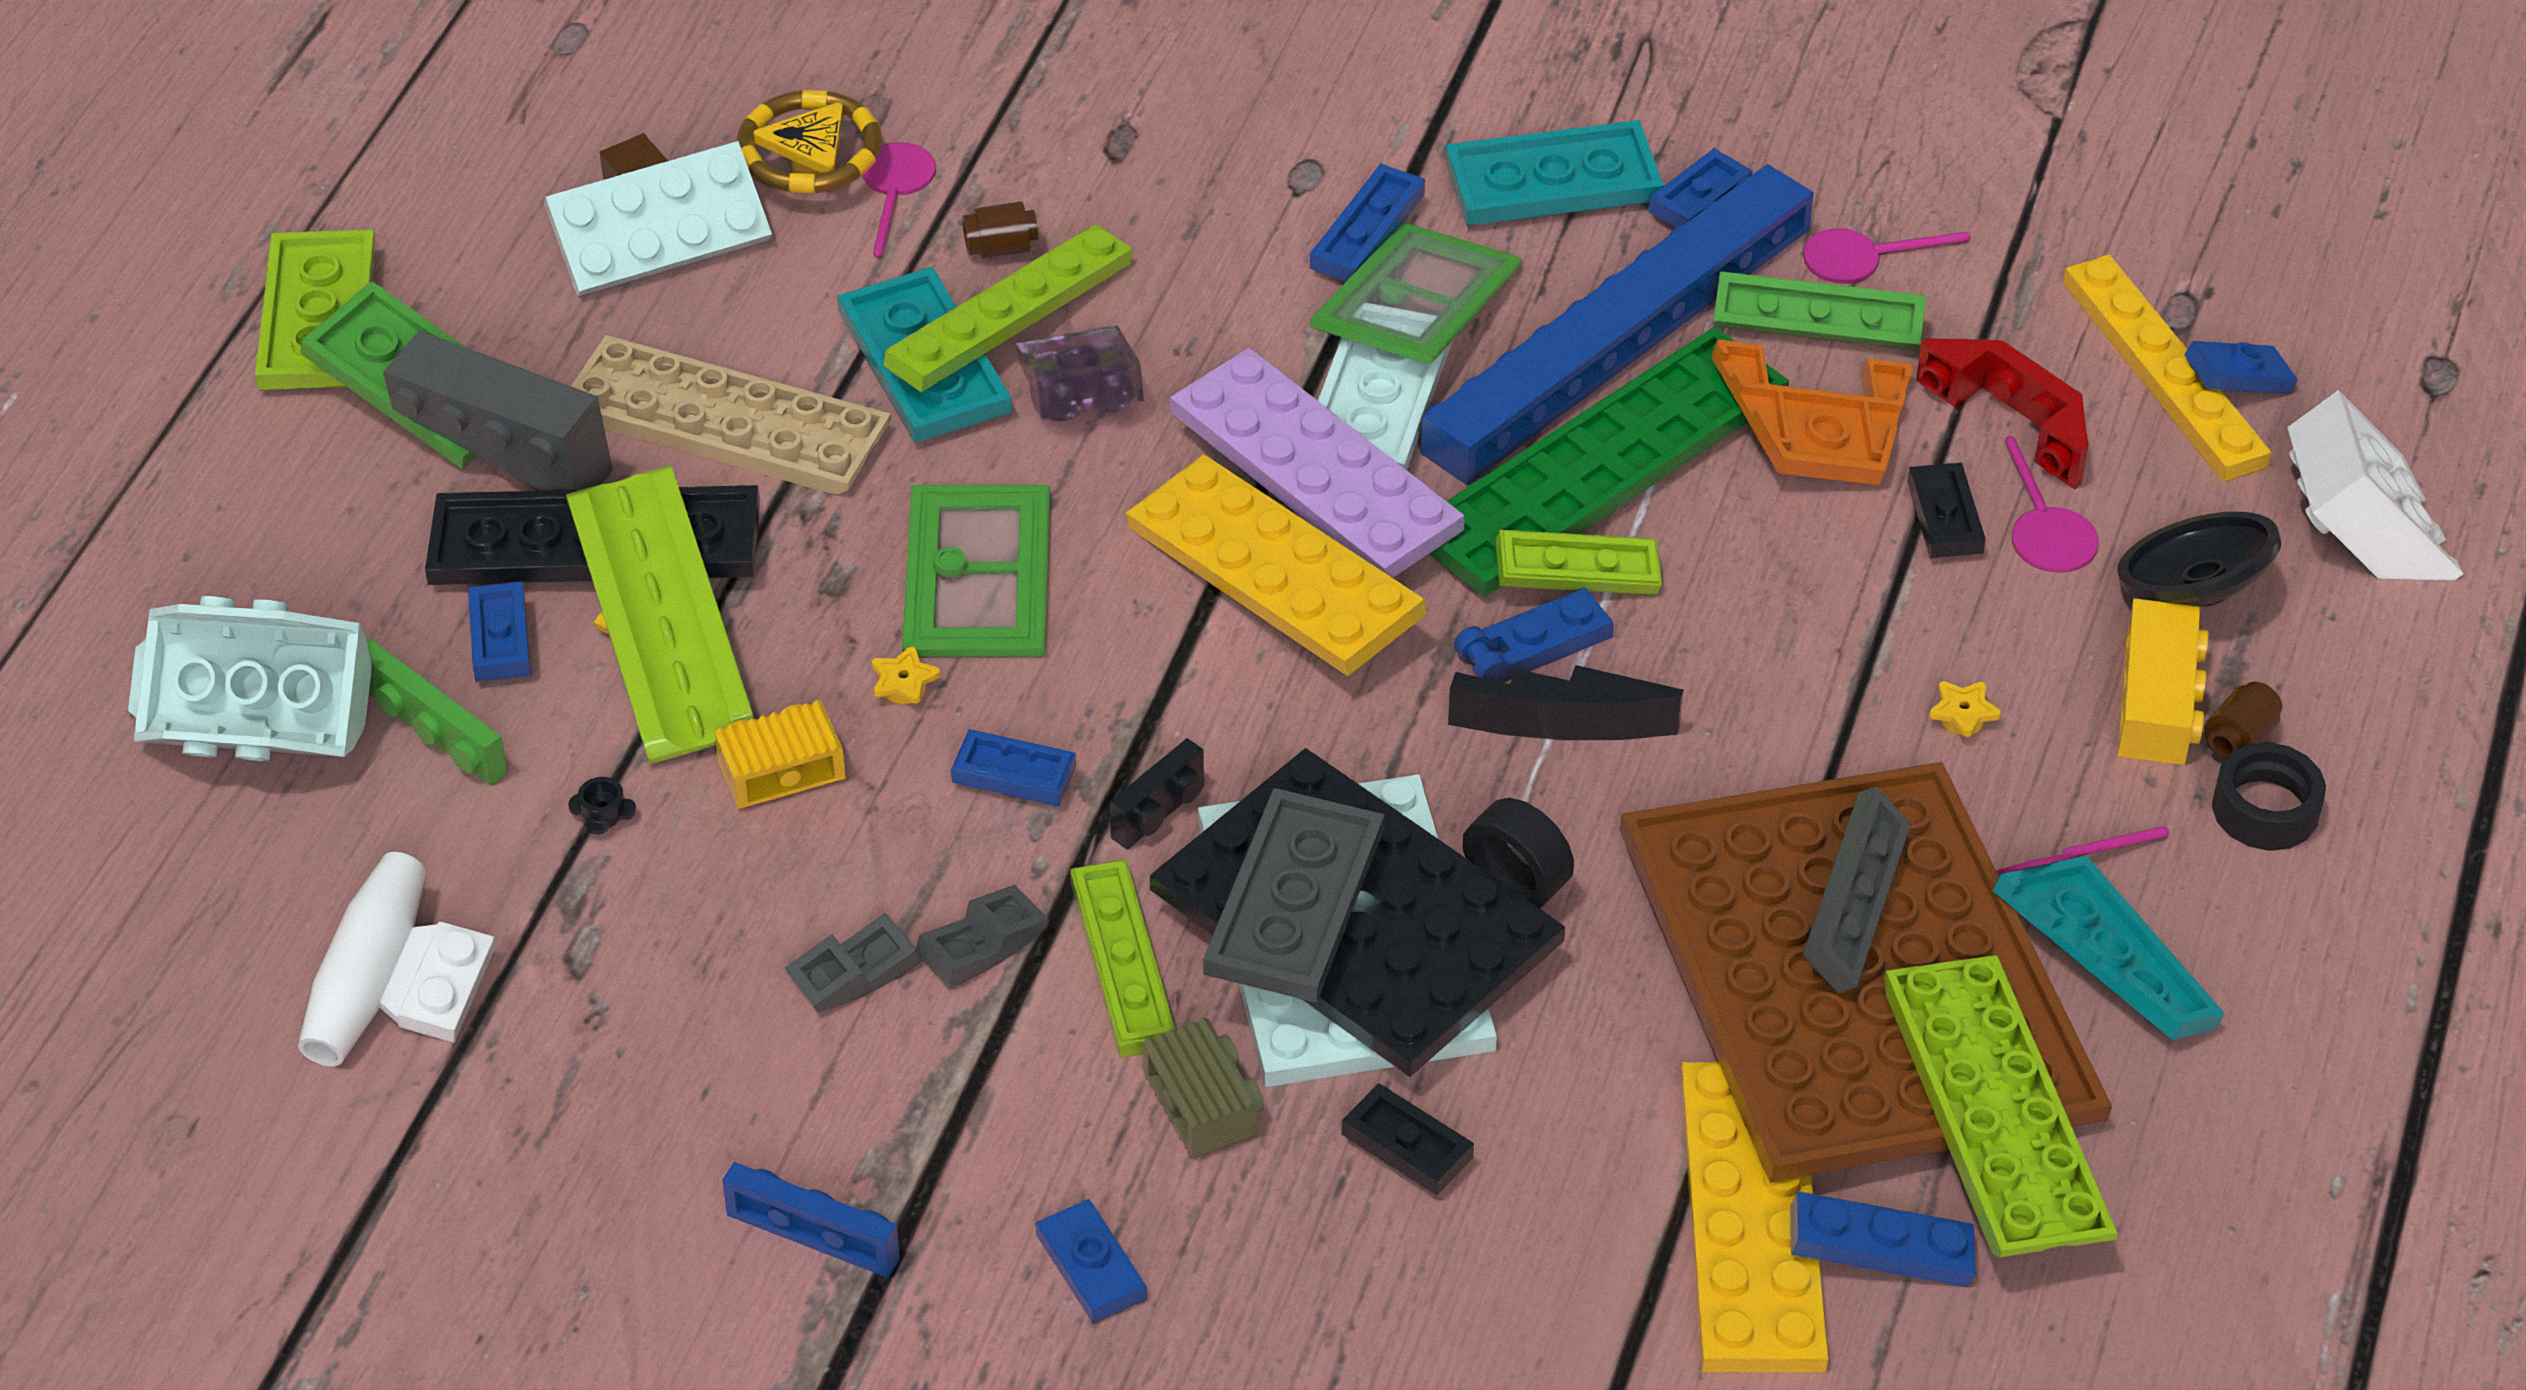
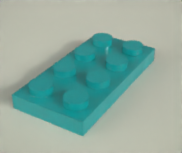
M1640 120L1445 144V162L1466 226L1648 203L1650 196L1664 186Z
M933 267L837 295L839 313L914 443L1012 413V397L986 354L922 393L883 366L886 349L957 307Z

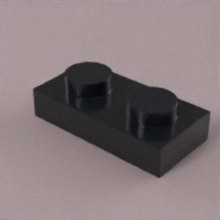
M1962 462L1909 467L1907 482L1930 558L1983 554L1986 538Z
M1186 738L1110 801L1111 839L1128 850L1142 837L1155 833L1162 825L1164 819L1183 803L1188 804L1192 802L1204 787V749Z
M1380 1083L1342 1119L1341 1135L1436 1196L1473 1159V1142Z

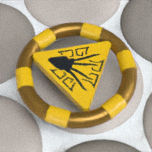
M803 90L782 94L759 104L744 118L738 130L736 141H739L750 175L755 179L778 190L790 193L815 194L843 187L859 179L875 164L882 146V133L880 124L872 112L858 101L828 90ZM799 109L813 110L766 126L773 118L786 112ZM844 114L851 118L864 136V143L862 148L845 165L836 169ZM754 143L790 159L793 173L782 172L767 165L756 150Z

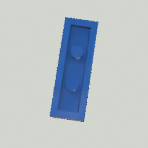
M1380 163L1310 253V269L1346 282L1412 212L1425 195V179Z
M736 1162L732 1164L722 1179L726 1212L729 1217L887 1278L890 1277L900 1261L897 1224L890 1222L878 1212L856 1209L835 1201L823 1191L816 1189L807 1190L781 1180L777 1175L768 1170H754Z
M1797 1191L1790 1205L1791 1255L1969 1287L1976 1274L1974 1224L1799 1191Z

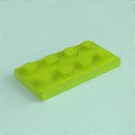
M374 229L271 233L255 370L258 390L346 387L301 354V340L369 282L373 281L377 246Z

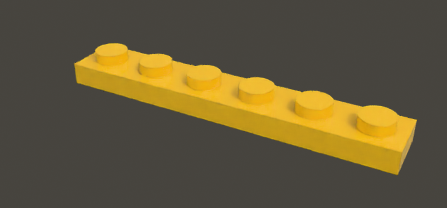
M2110 254L2065 268L2063 277L2065 287L2222 482L2269 467L2272 452L2221 390L2207 389L2184 355L2187 348Z

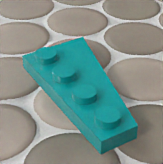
M2087 855L2000 874L1992 890L1996 895L2170 1039L2177 1040L2217 1029L2225 1014L2223 1010Z

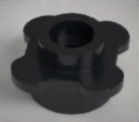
M596 777L586 781L579 788L578 794L572 796L568 803L570 813L579 815L586 822V830L591 834H603L608 831V828L616 825L619 820L631 819L636 813L635 802L632 799H625L620 783L609 777Z

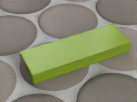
M1500 530L1495 539L1499 586L1574 591L1586 587L1588 591L1646 595H1657L1662 587L1657 539Z

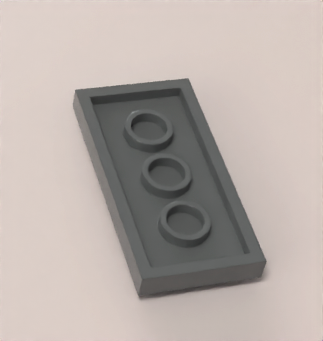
M1273 788L1203 958V975L1317 1003L1383 834L1385 814Z

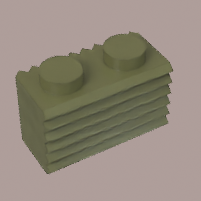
M1203 1017L1198 1023L1192 1021L1187 1027L1181 1025L1177 1030L1170 1029L1166 1034L1159 1033L1155 1038L1148 1037L1143 1042L1144 1074L1146 1080H1149L1151 1088L1154 1089L1156 1097L1159 1098L1161 1106L1164 1107L1165 1114L1169 1116L1170 1123H1173L1174 1129L1178 1132L1180 1140L1183 1141L1185 1149L1188 1150L1190 1158L1198 1157L1258 1134V1112L1264 1110L1260 1089L1252 1077L1243 1080L1237 1069L1239 1067V1059L1231 1038L1227 1034L1218 1036L1209 1019Z

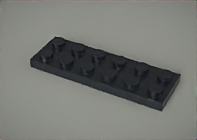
M758 485L679 487L708 578L754 577L760 510ZM579 490L437 493L425 566L428 585L489 584L521 581L523 583L592 581L566 498V494Z

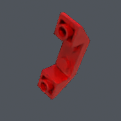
M1928 338L1921 343L1916 376L1917 382L1953 407L1958 406L1981 388H1984L1996 399L2003 401L2040 427L2034 460L2036 464L2074 490L2082 484L2088 451L2082 393L2003 340Z

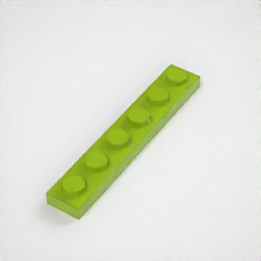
M1095 223L886 349L883 366L922 393L1131 264L1133 248Z

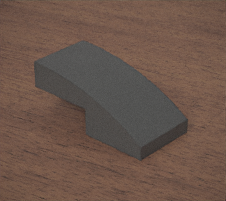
M1012 885L970 900L964 919L920 934L916 950L920 958L950 988L987 971L1019 951L1047 928L1049 919L1016 885Z
M884 913L842 944L833 935H830L786 966L785 970L815 1009L822 1011L855 1000L886 985L921 963L922 960L915 947L887 913Z

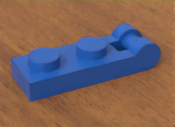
M1585 587L1484 629H1480L1477 626L1468 627L1458 634L1454 641V648L1463 660L1472 661L1474 664L1473 672L1477 677L1505 682L1512 679L1516 668L1531 671L1612 638L1614 622Z

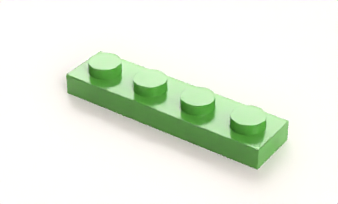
M1720 271L1713 326L1919 350L1926 295Z
M366 636L372 664L369 695L377 700L384 712L391 717L399 716L414 728L417 735L426 744H436L452 757L455 764L462 771L468 774L473 772L490 786L508 774L501 735Z

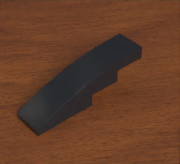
M1575 665L1570 681L1517 668L1514 671L1510 684L1456 672L1450 686L1448 725L1501 735L1553 740H1628L1677 735L1680 728L1684 689Z

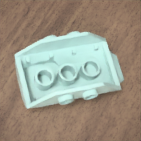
M201 596L200 605L176 604L149 610L146 638L135 648L128 712L136 718L134 742L183 745L182 754L211 758L217 757L218 748L236 749L235 758L253 761H270L271 752L345 757L354 749L366 723L372 671L367 637L360 623L288 612L287 603L272 600H253V609L234 608L235 600L214 596Z

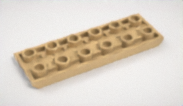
M605 335L571 385V387L598 396L604 430L834 495H840L849 490L870 451L878 443L891 421V414L608 335Z

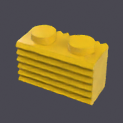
M815 700L812 705L808 703L804 705H791L783 709L779 714L772 712L769 717L762 715L758 720L754 718L738 720L729 724L726 729L719 727L714 732L718 764L737 809L846 779L843 748L822 701Z

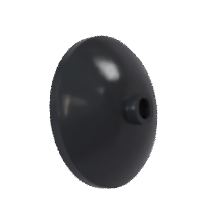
M2233 511L2200 515L2165 526L2139 540L2122 556L2117 572L2122 588L2138 599L2190 606H2212L2237 594L2261 576L2270 567L2279 553L2281 537L2277 525L2268 517L2260 514Z

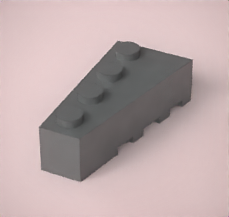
M422 331L416 333L383 371L392 409L539 491L590 488L602 484L613 470L598 396Z

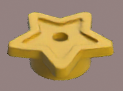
M908 647L896 658H874L871 663L872 669L880 677L874 687V697H886L891 702L897 704L919 703L926 692V684L941 677L938 667L920 662L915 647Z
M1945 681L1940 682L1937 688L1941 701L1929 712L1930 719L1940 720L1948 731L1965 737H1970L1972 734L1980 731L1984 726V722L2001 719V710L1985 699L1986 684L1984 682H1977L1964 688Z

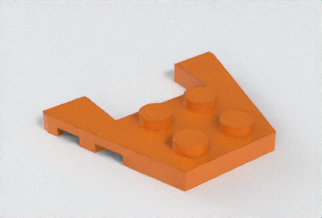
M1717 340L1712 352V359L1778 474L1880 485L1887 469L1897 431V422L1906 398L1907 385L1913 371L1912 363L1867 358L1861 372L1865 396L1772 385L1768 380L1763 345Z

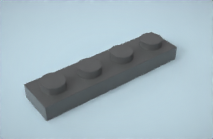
M1877 786L1858 793L1803 956L1811 963L1812 967L1838 993L1855 988L1858 985L1911 825Z

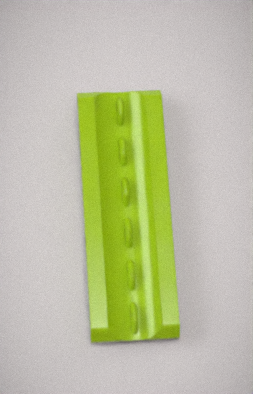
M667 465L633 475L618 482L600 484L566 494L649 765L716 746L714 732L719 727L726 729L729 724L735 721L750 720L754 717L672 466Z
M1998 956L1886 970L1884 981L1888 1002L1992 1254L2000 1258L2039 1252L2058 1246H2078L2116 1240L2118 1232Z

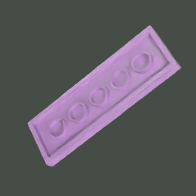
M1251 348L1242 351L1170 397V412L1308 523L1392 578L1464 531V515Z

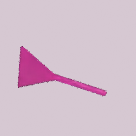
M2161 826L2068 847L2063 850L2062 855L2024 862L1996 870V872L2000 876V874L2164 838L2168 836L2169 830L2167 827Z

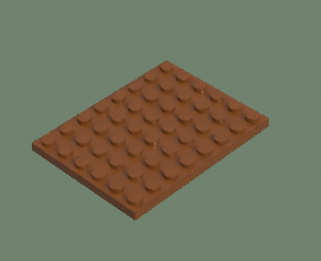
M1943 762L1622 813L1619 830L1770 1182L1949 1150L1888 1002L1884 981L1886 970L1997 955L2071 1126L2078 1127L2108 1121L2112 1105L2016 910L1992 891L1999 876ZM1877 786L1911 825L1858 985L1855 988L1838 993L1812 967L1811 963L1803 956L1858 793Z

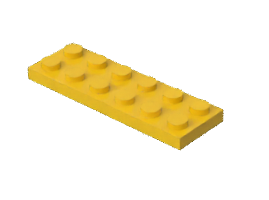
M1204 454L1125 513L1128 527L1346 676L1351 675L1427 615L1424 598Z
M1682 1062L1680 1077L1702 1372H1826L1828 1351L1819 1260L1791 1255L1790 1205L1797 1191L1813 1194L1811 1175L1770 1182L1719 1062Z

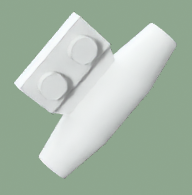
M401 852L386 853L348 905L313 981L298 1043L300 1052L309 1060L331 1067L342 1064L379 1008L397 1022L400 1028L455 1043L495 950V937L441 921L436 925L414 927L426 877L424 865L416 858Z

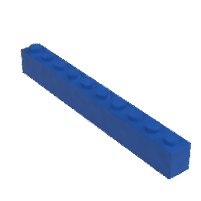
M1769 164L1763 166L1750 177L1742 178L1735 188L1717 201L1708 203L1701 213L1686 224L1674 228L1667 238L1652 249L1641 252L1634 262L1616 275L1607 277L1600 287L1585 298L1574 301L1566 312L1548 325L1540 326L1529 339L1514 350L1503 353L1495 364L1480 375L1469 378L1454 394L1443 402L1432 405L1425 415L1422 416L1421 454L1468 486L1714 302L1717 298L1720 271L1750 275L1809 231L1814 192Z

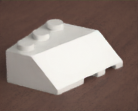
M2339 390L2287 427L2293 445L2289 455L2302 476L2297 482L2310 504L2306 508V513L2321 533L2326 534L2331 531L2378 579L2456 580L2463 575L2457 560L2452 556L2450 557L2439 546L2446 538L2439 525L2431 519L2428 512L2421 505L2426 499L2404 456Z

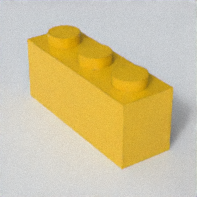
M2133 599L2126 633L2117 757L2185 766L2189 743L2200 744L2204 711L2194 710V703H2202L2206 670H2198L2196 667L2197 662H2205L2208 645V630L2199 629L2200 607Z

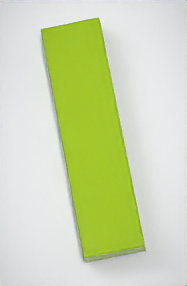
M1123 859L1070 869L1072 889L1119 1058L1143 1054V1042L1148 1037L1155 1038L1159 1033L1166 1034L1170 1029L1175 1030V1026L1127 860Z

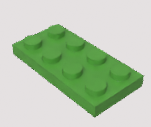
M371 281L301 340V354L463 469L477 456L392 409L383 371L418 331L460 346L463 345Z

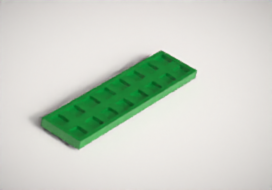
M1714 326L1447 500L1449 504L1464 515V531L1429 554L1485 598L1501 587L1499 586L1495 542L1500 530L1581 534L1743 426L1748 421L1712 359V352L1718 339L1734 340ZM1766 364L1769 383L1789 387V380Z

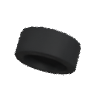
M2270 742L2248 744L2232 751L2220 765L2212 809L2217 823L2230 837L2249 847L2264 850L2289 849L2306 841L2316 830L2324 802L2326 783L2318 766L2307 755L2294 748ZM2264 781L2278 784L2290 790L2301 801L2302 805L2284 811L2261 809L2247 802L2236 791V788L2249 782Z
M1510 797L1494 801L1463 833L1462 849L1465 858L1539 909L1573 876L1574 857L1568 841L1550 818L1526 801ZM1508 844L1512 845L1525 858L1529 865L1525 864L1511 850Z

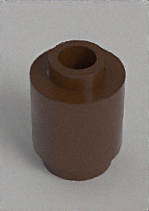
M1022 201L974 208L973 214L962 215L963 233L968 255L980 254L983 259L1029 252L1030 241L1038 240L1034 210L1025 211Z
M2256 681L2235 688L2205 723L2204 733L2211 749L2217 755L2226 759L2232 751L2245 745L2263 743L2280 722L2283 705L2279 695L2268 685Z

